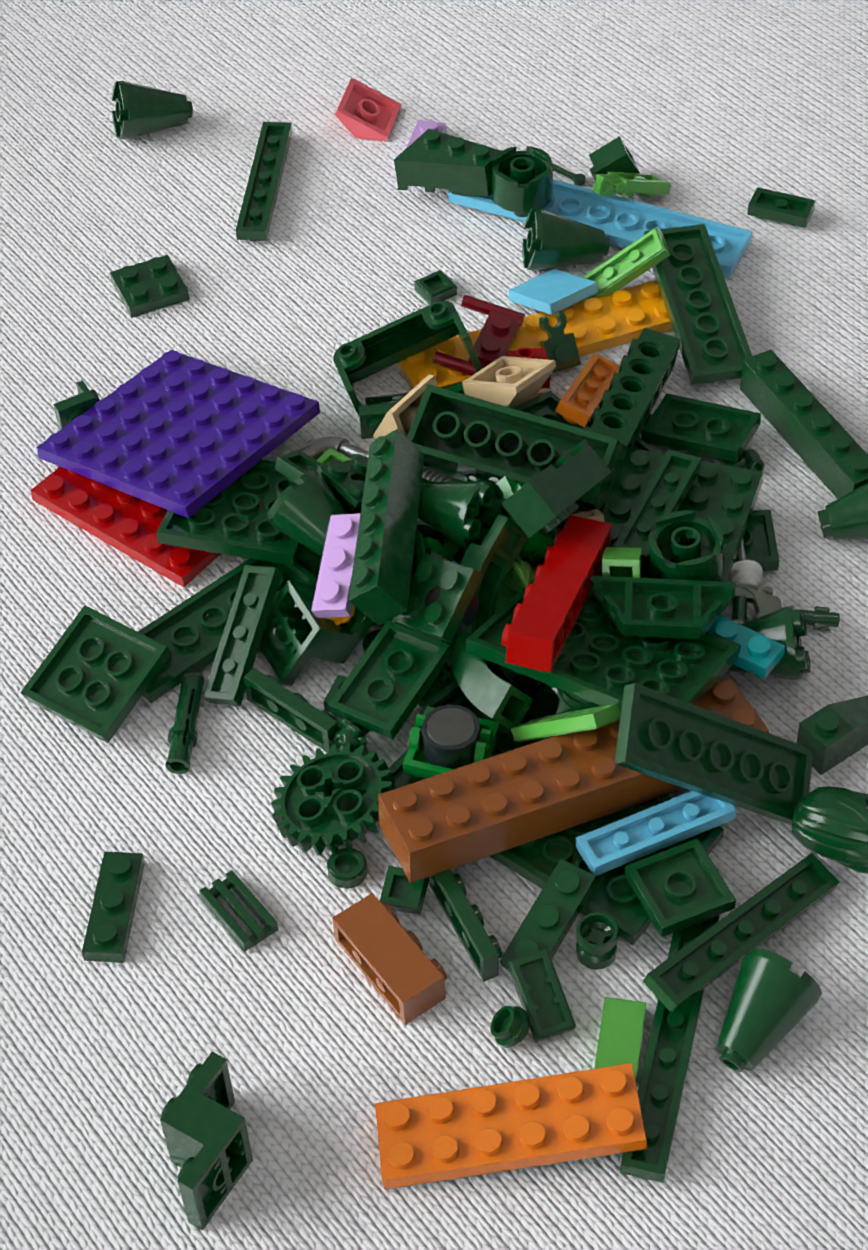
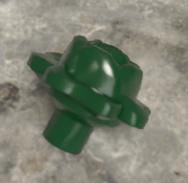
M340 718L336 719L338 730L335 732L333 740L339 747V750L342 751L344 746L350 743L354 752L363 745L368 754L366 735L371 730L350 722L346 718L342 720Z

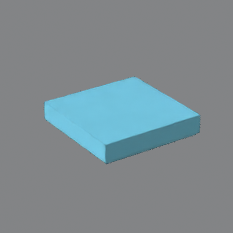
M553 269L508 290L510 301L553 315L595 295L598 292L595 281Z

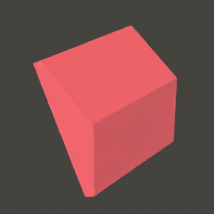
M351 77L335 115L354 138L386 142L402 104Z

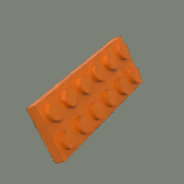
M632 1063L375 1103L381 1175L385 1190L647 1149Z

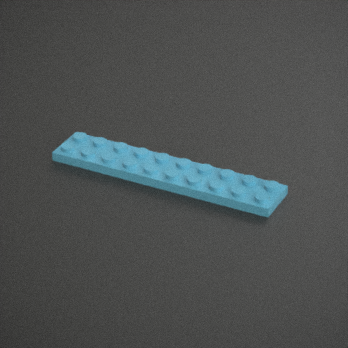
M554 179L552 201L541 208L542 210L604 230L605 237H609L610 245L623 249L644 235V231H651L656 227L658 229L705 224L722 273L728 277H731L752 241V231L616 195L612 197L601 196L593 192L592 189ZM451 189L448 192L449 202L489 212L490 214L508 217L520 222H526L527 217H518L514 212L505 210L495 204L492 200V194L489 197L452 194Z

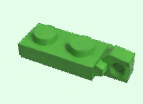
M608 172V174H596L593 192L606 197H612L615 193L625 197H633L634 193H638L644 197L655 198L656 194H669L671 184L660 177L648 173Z

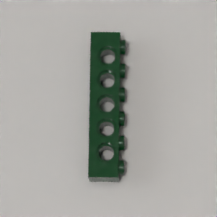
M647 328L643 329L639 339L633 338L628 355L623 356L618 373L615 372L612 377L609 390L604 391L599 408L596 407L592 414L590 427L585 426L584 429L618 439L626 453L628 447L634 448L675 366L681 339Z

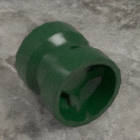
M599 912L583 916L578 922L576 930L577 959L587 968L595 970L604 969L613 963L617 954V924L613 918Z

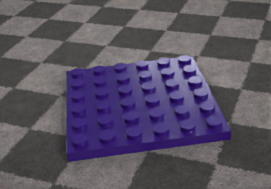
M170 350L151 365L142 369L140 373L129 381L120 385L104 399L98 401L95 406L74 418L72 422L57 433L52 434L36 448L38 456L42 460L189 518L320 413L319 402Z

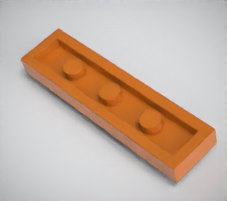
M594 353L560 400L555 412L561 414L567 422L585 428L595 408L599 407L604 391L609 390L612 377L615 372L618 373L620 366Z

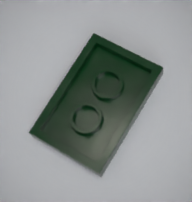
M667 393L642 429L641 435L646 443L737 463L761 424V413Z
M387 621L328 703L330 712L394 740L453 654L451 646L392 621Z

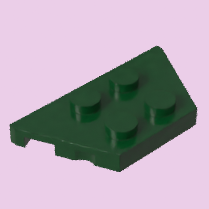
M592 575L590 582L591 593L623 636L675 638L679 640L701 639L734 599L736 582Z

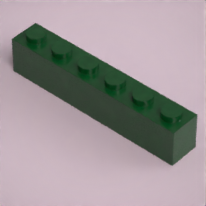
M771 349L743 360L740 390L837 499L868 483V454Z
M398 429L386 436L376 438L369 447L348 600L378 626L407 611L425 454Z

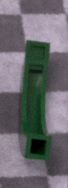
M498 514L481 546L471 542L460 564L473 568L483 574L476 589L479 597L477 615L466 630L455 635L451 643L447 641L446 643L451 646L453 654L449 658L454 677L463 693L481 712L511 730V728L521 723L534 699L513 686L505 676L500 665L466 652V639L495 614L496 603L503 582L528 538L520 526L509 518Z

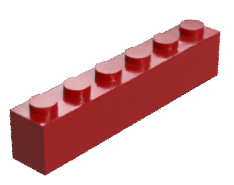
M570 515L564 528H558L554 546L549 545L547 548L544 565L539 564L536 569L534 584L529 583L527 585L523 604L518 603L516 605L512 624L507 623L505 625L501 644L507 647L506 663L551 673L591 592V575L599 576L602 570L605 547H610L611 523Z

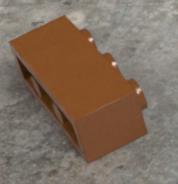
M371 893L332 917L336 942L405 1025L446 999L445 980L447 975L445 970L435 958L430 960L425 955L419 939L411 930L406 932L401 927L395 911L388 903L382 904Z

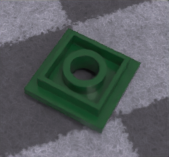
M359 455L354 460L343 462L332 460L329 464L318 466L316 471H319L324 476L334 494L353 512L361 510L368 457Z

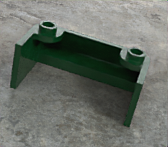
M433 302L420 310L345 343L336 350L333 361L358 416V406L362 405L353 383L459 335L476 371L478 372L483 369L470 336L455 306L451 302Z

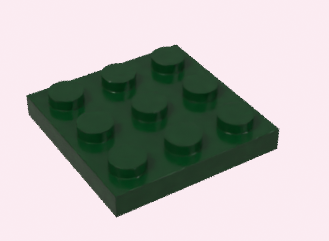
M84 605L20 693L26 700L98 739L109 743L172 653L167 646Z

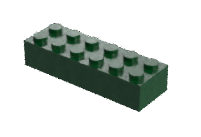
M429 384L426 387L407 439L425 454L424 463L482 479L495 477L501 480L504 476H507L518 483L524 482L525 484L549 465L557 462L561 456L585 439L611 473L576 500V503L580 506L579 510L598 509L601 513L611 494L626 454L620 441L616 438Z

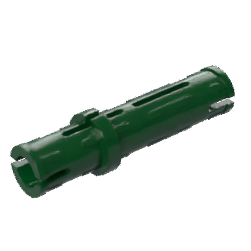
M186 673L181 678L174 726L169 729L168 733L170 748L165 766L167 770L175 774H184L189 771L192 748L196 746L198 740L196 724L205 680L197 673Z

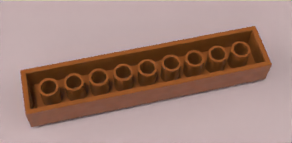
M732 678L716 682L695 705L769 733L767 726ZM619 719L598 729L553 736L378 794L379 826L409 882L412 883L447 869L459 867L684 788L614 764L620 724Z

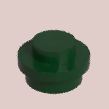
M504 1006L497 1011L490 1026L491 1034L495 1037L497 1043L505 1048H511L525 1039L529 1031V1015L526 1010L519 1006Z

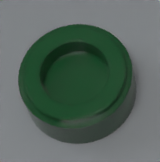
M346 848L339 849L336 855L332 854L327 861L330 881L335 886L345 889L360 885L367 876L365 856L353 848L350 851Z

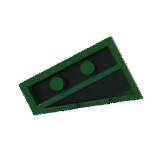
M428 128L394 159L398 190H408L409 186L424 187L425 192L434 193L435 188L451 189L452 194L489 197L492 194L493 159L501 150Z
M583 439L569 452L561 456L557 462L549 465L506 499L502 505L528 538L538 531L545 536L577 510L580 506L576 503V500L608 476L611 471L588 442Z

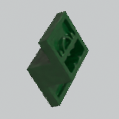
M289 580L273 602L259 647L280 682L292 685L311 658L344 664L374 622L356 606L350 620L346 623L341 622L340 625H336L334 621L327 618H317L311 611L316 586Z
M213 1051L203 1064L199 1063L192 1069L187 1085L177 1098L173 1097L167 1102L160 1119L170 1160L181 1168L177 1182L187 1220L202 1231L253 1161L245 1118L230 1110L235 1104L227 1059Z

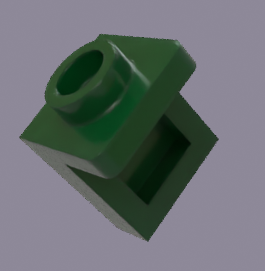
M83 380L76 382L78 395L53 404L59 430L100 401L94 389L89 390Z

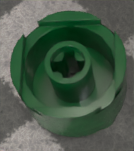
M516 146L504 149L494 157L492 166V200L495 204L505 210L514 212L518 217L524 218L527 217L531 208L541 209L552 201L553 166L549 154L539 148L527 146L526 151H517Z
M689 510L676 511L661 517L656 522L654 530L650 531L649 569L651 577L656 579L720 581L723 571V532L719 524L709 516H707L706 520L697 517L696 512Z

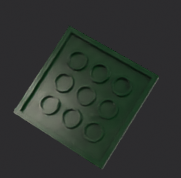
M261 460L189 518L168 510L157 530V543L294 566L303 545L274 528L268 522V519H272L268 513L276 499L289 485H292L295 489L300 485L289 482L286 476L275 470L276 462Z

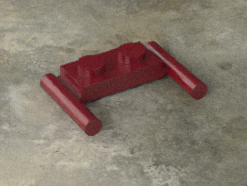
M464 295L461 307L488 315L474 344L481 366L484 368L499 357L505 356V352L511 349L520 327L523 325L525 314ZM436 351L433 364L470 376L477 373L470 357L466 361Z

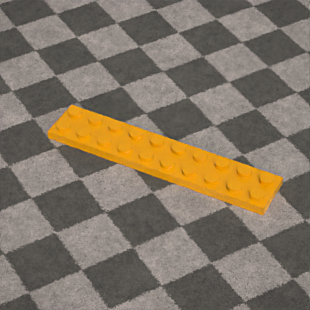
M656 280L617 290L609 296L588 298L559 311L565 314L567 320L564 334L574 333L579 357L629 343L633 338L639 339L644 328L660 333L673 330ZM540 312L525 316L523 325L520 327L510 350H517L522 347L531 349L541 348L540 341L548 339V336L540 328L539 318L548 317L549 325L554 327L557 323L555 314L549 315ZM482 329L468 333L473 346ZM459 335L396 363L411 390L428 375H434L440 388H449L471 377L470 375L433 364L436 351L466 361L469 360V355Z

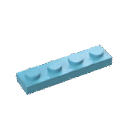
M690 791L576 837V848L591 873L597 876L735 819L736 809L732 804Z

